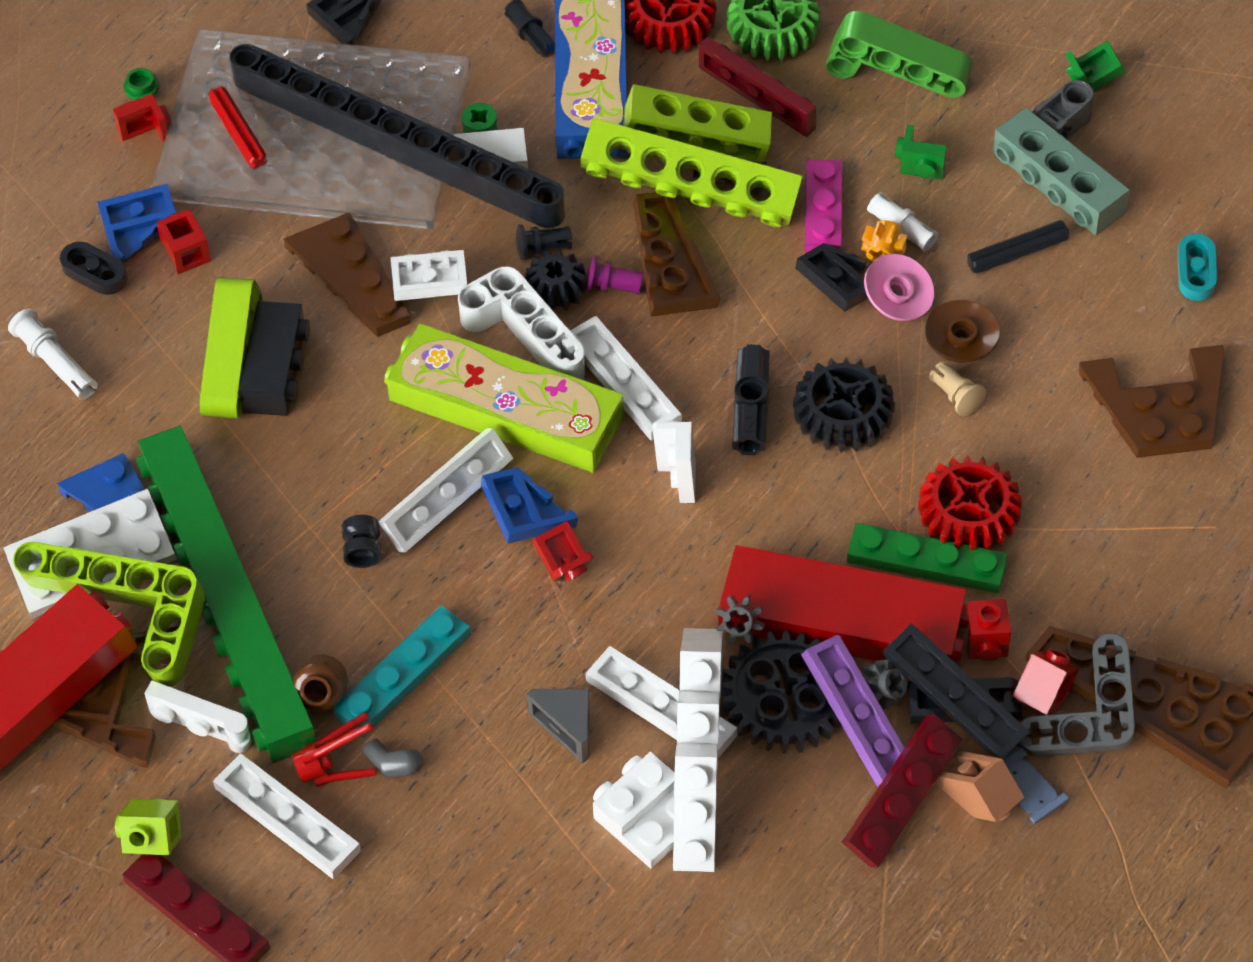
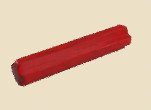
M223 86L211 89L208 94L210 103L248 165L253 169L265 166L267 163L266 152L227 89Z

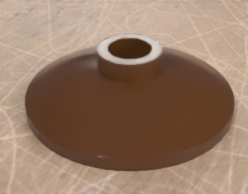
M953 300L941 304L930 313L925 325L926 340L932 350L941 357L954 362L980 360L989 355L999 341L1000 327L995 315L985 306L969 300Z

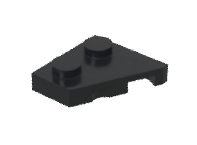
M312 0L306 5L308 14L350 51L356 45L381 0Z
M825 243L797 258L795 269L844 312L868 299L864 286L865 273L869 267L865 265L866 258L844 253L839 248Z

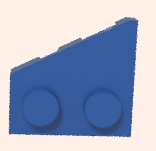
M124 453L57 483L62 496L75 498L83 503L85 509L89 512L145 490Z

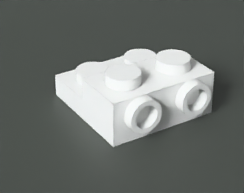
M649 752L643 759L639 756L631 758L622 770L623 776L617 782L612 784L610 781H607L596 790L593 796V815L597 822L652 869L674 849L675 772L653 753Z

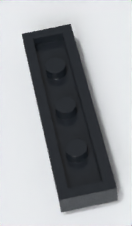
M912 623L884 649L883 655L993 757L1002 758L1004 761L1028 737L1030 731Z

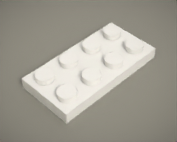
M148 489L3 547L32 619L43 615L66 593L34 588L25 582L13 564V555L16 549L24 543L39 542L164 564L177 560ZM42 560L34 561L28 570L37 569ZM79 566L71 567L66 572L65 577L74 575L78 571ZM116 572L107 574L103 578L102 583L113 580Z

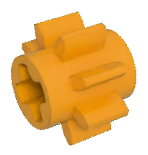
M890 220L878 221L875 228L869 225L866 226L861 239L864 241L861 250L866 251V256L871 262L886 254L904 255L908 236L902 234V228L897 223Z

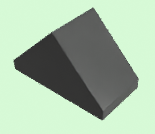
M531 689L526 693L528 714L583 764L588 759L589 689Z

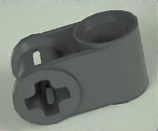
M1070 81L1046 101L1038 104L1032 113L1068 140L1072 134L1086 125L1091 119L1093 89L1084 81Z

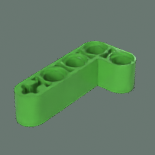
M852 11L845 16L833 37L826 61V69L835 77L847 79L853 77L861 63H864L943 96L957 98L965 93L973 62L969 55L960 50L866 12Z

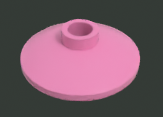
M901 254L882 255L871 263L865 273L864 286L870 302L879 312L891 319L913 321L926 314L932 306L934 300L933 282L927 271L910 257Z

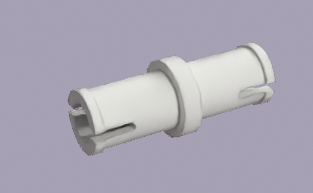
M882 192L876 194L868 205L867 211L874 214L881 220H890L897 223L902 228V234L907 235V239L920 247L922 251H928L936 242L938 232L933 231L915 218V213L912 210L901 208Z

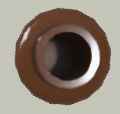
M322 654L314 655L305 660L294 677L293 685L297 689L304 707L319 712L327 711L338 704L347 690L349 680L347 670L342 662L333 656Z

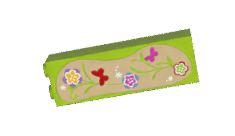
M420 323L412 336L408 335L405 338L400 357L396 363L389 365L384 379L388 387L389 401L479 433L487 428H493L501 441L594 473L624 417V398L621 393Z

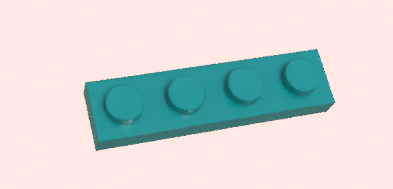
M441 605L332 708L334 716L345 724L362 713H368V720L356 728L367 723H371L375 727L471 635L470 626Z

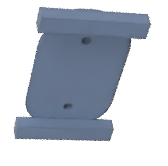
M1021 747L1004 760V763L1025 797L1018 804L1027 813L1031 814L1030 820L1035 825L1067 803L1069 797L1065 793L1058 796L1056 790L1030 762L1022 760V758L1027 756V752Z

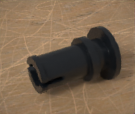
M522 224L517 226L515 241L518 255L522 261L526 260L527 253L531 252L534 256L540 255L541 251L572 249V242H569L572 239L569 226L538 230V227L535 226L531 227L530 231H525Z

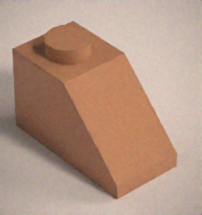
M956 750L935 781L936 785L971 816L992 822H998L1010 816L1014 811L1013 807L1025 798L1003 759Z

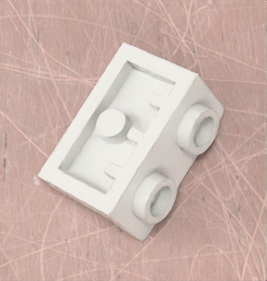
M446 250L437 253L407 254L390 257L395 301L458 295L460 290L467 285L464 250Z
M677 420L656 422L653 424L657 469L658 471H671V488H678L680 503H695L696 462L692 422H680Z

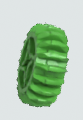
M731 0L727 9V30L731 35L733 44L739 45L742 53L751 51L753 59L763 55L767 62L770 57H778L782 62L784 55L787 54L795 58L798 50L806 52L809 44L814 43L818 29H820V8L818 3H815V0Z

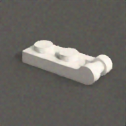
M151 681L144 694L149 712L157 720L164 723L175 722L186 726L196 735L203 737L210 735L226 741L229 748L235 753H244L251 747L252 739L248 731V722L243 714L155 681Z

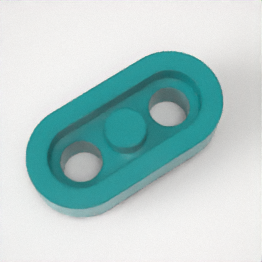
M1189 234L1182 238L1179 243L1177 253L1178 287L1186 298L1202 301L1210 298L1215 292L1217 283L1216 247L1214 242L1203 234Z

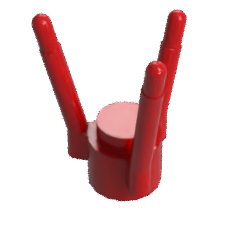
M362 713L320 740L306 745L304 749L293 753L294 765L304 783L314 780L317 787L329 782L377 775L378 771L375 768L328 773L327 771L333 768V761L329 752L373 729L371 723L356 728L368 720L369 714Z

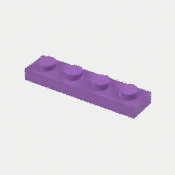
M838 634L806 649L801 656L876 786L879 787L905 747Z

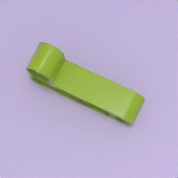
M217 277L200 392L201 416L240 419L243 408L239 389L257 302L263 301L262 292L255 279Z

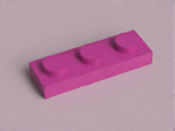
M806 160L805 253L823 243L841 250L842 161Z

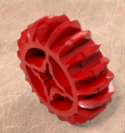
M624 0L625 24L628 34L633 35L636 44L644 42L647 50L657 47L660 54L664 49H671L673 54H675L678 48H683L688 52L691 44L699 46L702 38L709 37L711 29L714 28L716 23L717 4L715 0Z
M968 455L964 459V463H959L953 457L949 461L948 467L939 463L935 473L929 472L925 478V484H922V487H920L918 511L921 514L922 527H928L930 538L940 537V542L943 544L947 541L954 542V546L957 549H960L962 544L969 545L970 550H976V547L979 546L990 550L992 543L1002 546L1003 542H1005V536L1012 537L1016 525L1021 520L1022 512L1020 510L1022 509L1023 500L1021 495H1019L1018 482H1011L1012 476L1010 471L1000 473L998 462L992 466H987L984 456L978 463L971 462ZM948 495L951 499L950 506L944 509L940 501L944 496ZM994 500L1000 507L996 514L990 511V503Z

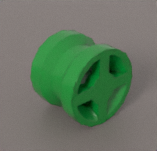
M473 103L463 110L461 115L463 133L498 130L496 124L497 115L492 106L486 103Z

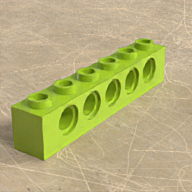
M592 118L582 151L580 168L586 169L587 174L597 178H606L609 175L620 178V182L629 187L641 188L642 185L656 188L655 192L665 197L675 198L677 195L691 198L690 202L701 207L709 208L712 204L726 208L725 211L733 216L746 217L749 214L760 217L762 223L773 227H781V224L789 226L803 177L802 175L597 118ZM617 149H623L630 154V158L625 162H617L610 155ZM651 159H659L664 163L665 167L659 172H652L645 164ZM691 168L696 170L700 177L696 181L688 182L681 177L680 173L685 169ZM721 178H727L734 183L735 187L725 192L719 190L715 182ZM755 188H763L769 193L770 197L765 201H757L752 198L750 192Z

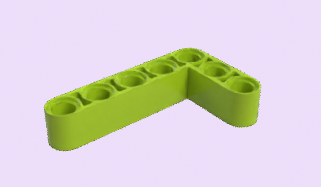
M27 542L16 549L13 555L14 567L31 587L67 593L78 584L88 594L93 590L96 591L104 600L154 608L142 651V665L150 677L157 683L171 687L182 680L205 601L204 588L190 569L182 566L39 542ZM42 560L37 569L28 570L34 561ZM79 566L78 571L74 575L65 577L66 572L71 567ZM116 572L113 580L102 583L103 578L107 574ZM154 579L148 588L139 589L140 584L144 580ZM191 585L190 590L186 594L176 595L181 586ZM181 621V625L176 631L166 632L167 627L172 622ZM171 658L166 668L156 670L160 660Z

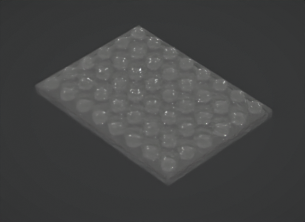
M197 30L172 115V124L169 125L151 188L168 184L173 202L331 219L350 212L353 219L359 222L424 229L434 228L444 182L240 90L233 81L229 59L232 49L241 44L255 45L450 134L456 133L471 69L470 57ZM219 86L227 89L266 152L267 163L265 166L253 169L248 165L210 103L208 94L211 89H216Z

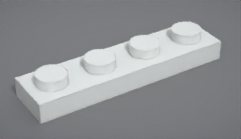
M597 316L570 330L584 348L585 365L605 388L623 394L624 410L651 441L654 439V423L670 420L682 422V414Z
M487 428L381 518L378 523L398 552H407L481 487L482 475L499 472L514 458L495 430Z
M609 646L586 672V681L677 740L679 690ZM722 717L719 718L718 758L737 737V727Z
M241 753L213 780L217 791L332 879H335L361 852L360 843Z

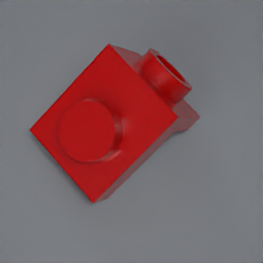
M152 94L127 102L113 109L117 131L122 141L153 129L157 130L163 142L170 139L167 126L172 125L170 115L165 105L159 106Z
M568 521L532 540L553 581L565 576L567 582L577 578L588 571L585 564L594 558L590 551L584 552Z
M1006 600L969 601L967 603L969 622L967 639L968 659L993 661L1000 657H1008L1011 627Z

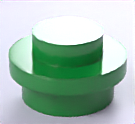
M136 68L127 74L123 84L124 92L132 100H137L150 94L154 97L159 90V82L150 70Z

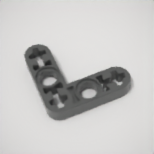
M1112 633L1104 634L1093 645L1092 654L1097 711L1026 718L1021 724L1030 731L1029 735L1032 734V728H1040L1041 734L1044 735L1054 734L1052 726L1058 725L1057 732L1061 743L1054 744L1053 736L1040 738V744L1032 745L1031 739L1026 738L1020 744V747H1023L1027 754L1031 756H1051L1119 751L1126 749L1133 743L1136 729L1129 648L1123 637ZM1115 645L1116 651L1122 652L1115 656L1117 672H1109L1106 655H1100V653L1107 652V646ZM1118 682L1122 684L1126 689L1123 698L1118 701L1105 699L1102 692L1108 683ZM1111 711H1119L1122 728H1128V731L1121 733L1120 739H1113L1112 733L1106 732V730H1110L1113 727ZM1072 724H1082L1087 728L1088 735L1085 740L1080 743H1072L1065 738V731Z

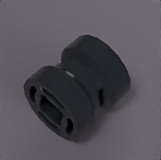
M354 515L344 520L341 525L342 538L346 542L343 546L344 562L356 568H367L379 563L382 553L381 544L377 541L380 537L378 520L370 515Z

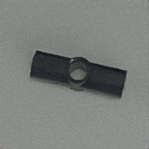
M747 344L746 347L737 351L732 448L741 452L742 455H756L760 451H765L770 351L762 348L761 345Z

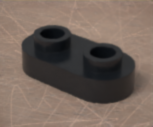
M73 242L63 248L60 253V262L65 275L100 294L109 295L117 293L127 283V274L122 261L89 243Z

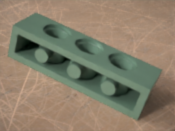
M1024 108L995 130L993 153L1003 164H1008L1021 175L1026 183L1034 185L1044 193L1052 204L1060 206L1070 214L1078 225L1086 227L1094 235H1097L1126 213L1130 190L1029 109Z

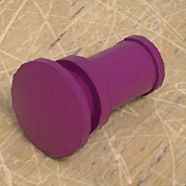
M594 255L587 272V291L592 290V285H598L604 291L607 288H612L639 295L643 278L642 271L637 272L611 266L612 262L607 261L606 265L598 264V256Z

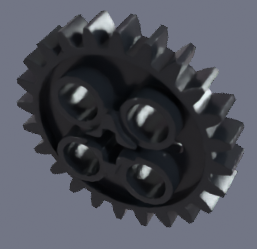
M784 630L782 640H776L770 631L767 634V642L762 643L760 639L754 636L751 645L752 650L741 644L739 646V657L730 656L729 668L723 670L722 681L724 683H721V696H724L722 710H731L728 715L729 723L740 722L738 726L739 736L750 731L752 733V745L763 739L766 740V751H770L774 744L778 743L782 753L786 754L789 744H795L797 750L801 753L803 752L805 741L808 740L816 748L819 745V734L830 739L833 732L832 726L841 727V723L801 656L806 649L819 644V639L817 638L807 645L804 643V633H800L796 641L790 640L788 630ZM775 662L781 665L784 688H779L781 676ZM803 668L807 672L804 674H798L792 671L791 669ZM756 675L766 676L769 680L758 681L755 680L753 677ZM786 694L791 696L790 709L796 721L790 720ZM812 702L815 703L818 707L807 708L804 707L801 703ZM772 709L777 711L779 715L769 716L762 711Z

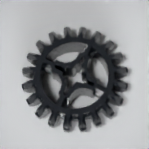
M845 357L842 363L837 364L830 358L827 367L817 362L814 372L806 371L803 381H798L795 396L793 397L794 418L796 423L800 424L802 435L810 434L813 444L823 441L826 451L832 445H836L841 453L846 446H852L857 452L860 448V443L871 447L874 437L882 439L885 434V428L890 427L892 414L895 412L894 392L892 386L887 385L885 374L877 375L875 365L865 369L862 359L856 364H850L848 358ZM822 395H825L827 398L823 399V403L816 407L815 402ZM871 403L872 409L863 415L861 411L865 410V406Z

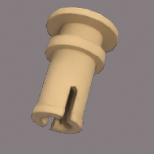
M943 361L935 366L944 376L931 370L929 379L948 395V400L955 406V411L959 416L971 415L984 402L986 389L980 384H974L970 379H963L947 362Z

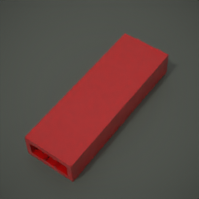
M735 545L719 607L729 609L730 606L728 605L727 598L733 594L737 602L743 601L750 594V603L755 608L758 606L764 607L757 620L763 622L765 626L762 630L752 628L753 637L756 636L757 638L767 640V634L771 631L776 640H782L784 630H788L790 640L796 641L798 635L804 633V643L809 645L816 638L821 643L839 634L852 657L873 661L887 660L883 655L884 649L912 623L952 661L960 662L964 639L958 638L960 628L968 629L969 625L967 605H965L966 589ZM738 612L732 617L734 623L741 622L743 626L749 619L747 614L739 615ZM718 615L719 626L721 623H723V617Z
M76 584L0 652V771L138 647L130 635V632L134 629L133 626L120 612L117 611L112 615L108 611L109 605L96 591L93 590L88 594L81 586Z

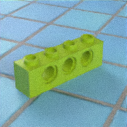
M633 84L625 104L623 126L744 160L763 162L771 143L772 112Z

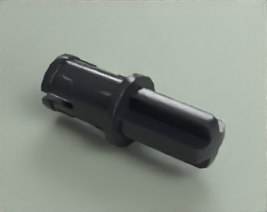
M513 0L507 4L504 9L506 11L504 15L517 28L518 36L521 40H527L537 54L542 57H548L555 50V43L542 28L543 22L540 18L534 17L521 0Z

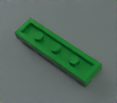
M855 523L847 553V563L999 594L1008 553L976 547V550H970L969 545L962 544L960 549H957L954 546V542L947 541L946 543H941L939 539Z

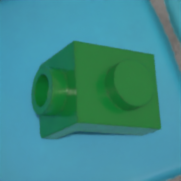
M1108 40L1079 58H1076L1071 50L1065 53L1070 63L1065 69L1071 80H1080L1088 83L1092 87L1093 92L1126 72Z
M907 125L905 137H898L896 143L895 158L901 159L900 173L942 180L945 170L947 146L913 141L914 126Z

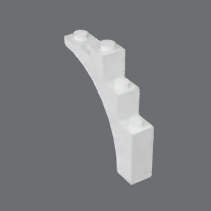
M684 628L680 651V691L675 753L673 871L714 872L718 743L723 660V631H717V629Z

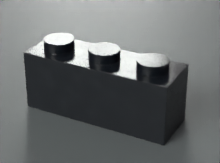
M257 302L239 389L243 413L288 416L290 401L296 402L298 395V380L295 379L296 371H302L304 364V350L301 349L302 341H308L310 333L309 319H304L302 304Z

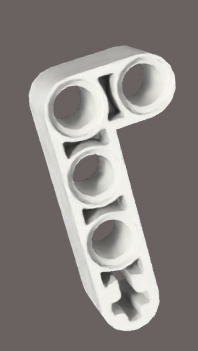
M508 266L497 268L460 290L458 294L460 322L466 330L481 332L503 320L541 366L584 380L585 358L582 344L515 268Z

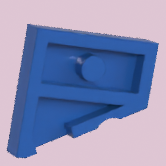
M168 184L97 202L112 256L122 261L123 264L159 236L157 221L165 219L171 214H176Z
M516 467L482 475V489L507 544L537 537L568 521L571 528L577 526L578 517L576 513L572 510L566 513L552 501L553 495L542 486L533 483L531 477L520 468Z

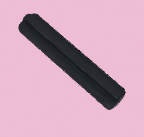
M1063 220L1055 221L971 252L967 255V264L972 273L977 274L1066 241L1069 238V229Z

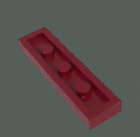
M709 37L699 44V68L763 110L772 112V116L806 138L816 129V106L808 98L793 92L780 80L768 76L752 62L743 60L731 52L727 46L718 44Z
M935 714L926 715L842 840V843L870 868L879 867L963 739Z
M142 854L122 874L123 880L128 886L222 962H257L270 949L268 940L162 855Z

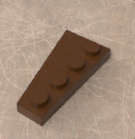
M656 192L636 194L633 207L650 316L718 308L721 297L674 199L662 196Z
M350 212L283 238L285 248L292 255L296 254L313 275L316 273L326 283L327 289L332 294L338 295L348 304V309L377 337L411 323L409 312L402 300L395 301L392 283Z

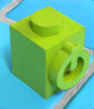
M160 798L131 799L122 812L117 815L115 821V833L117 838H121L122 853L170 855L182 838L178 800H164Z

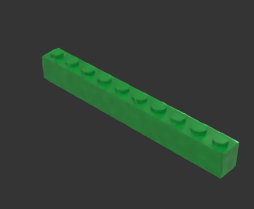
M180 425L138 440L141 456L135 457L139 471L143 479L150 477L153 485L148 486V490L155 507H163L165 514L160 515L166 534L168 537L175 535L178 542L173 545V549L179 565H187L204 588L205 601L201 616L205 626L213 625L216 634L211 635L219 658L226 655L230 665L224 668L232 689L240 687L243 696L238 698L243 715L247 720L253 718L257 727L251 729L259 752L267 751L272 764L289 758L293 753L304 749V746L316 742L313 725L298 691L293 685L294 682L182 426Z

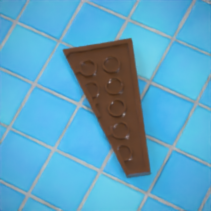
M1049 626L1027 652L1026 661H1029L1033 653L1047 651L1049 648L1066 654L1070 657L1069 663L1079 668L1070 690L1096 706L1092 654L1096 639ZM1107 647V652L1100 653V655H1106L1109 672H1117L1115 656L1122 652ZM1129 649L1136 732L1227 789L1253 756V685L1244 683L1242 687L1221 681L1218 675L1161 658L1153 661L1136 656V651ZM1111 682L1104 687L1102 694L1109 701H1118L1123 698L1126 689L1118 682ZM1111 711L1112 716L1120 721L1119 711Z

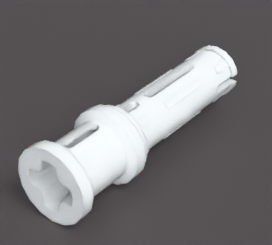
M24 309L12 318L8 326L9 332L14 337H20L27 345V351L32 356L42 358L79 399L85 400L95 393L89 385L93 389H97L98 383L58 343L56 332L51 328H46L38 320V314L34 309Z

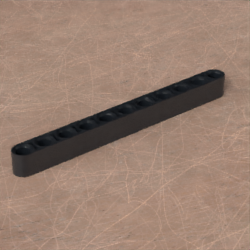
M241 44L232 49L229 58L234 84L240 90L540 227L554 228L564 221V189L556 181L255 45Z

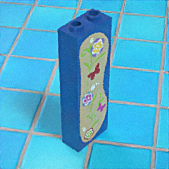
M555 0L557 159H579L582 155L592 118L622 126L624 123V109L627 102L624 0ZM617 149L610 156L612 158L628 157V152L623 149Z

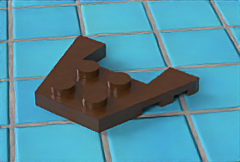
M1223 345L1190 349L1188 358L1195 381L1121 389L1113 358L1082 361L1079 363L1078 371L1083 381H1088L1094 390V397L1100 405L1106 407L1113 417L1112 423L1137 458L1212 448L1224 355Z
M168 627L166 632L176 631L179 627ZM146 631L131 633L138 647L51 726L133 764L148 768L156 738L154 729L117 725L134 661H141L147 637ZM164 658L158 663L169 665L171 658Z

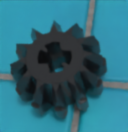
M560 249L556 255H550L544 251L542 259L532 258L531 267L526 268L525 279L552 311L556 306H561L567 311L569 302L579 304L581 294L585 293L587 289V279L585 278L586 273L583 263H578L574 254L564 257Z

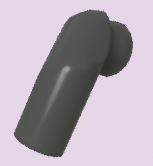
M378 739L371 740L363 749V753L386 777L409 776L419 771L423 766L422 755L417 750L405 749L389 752Z

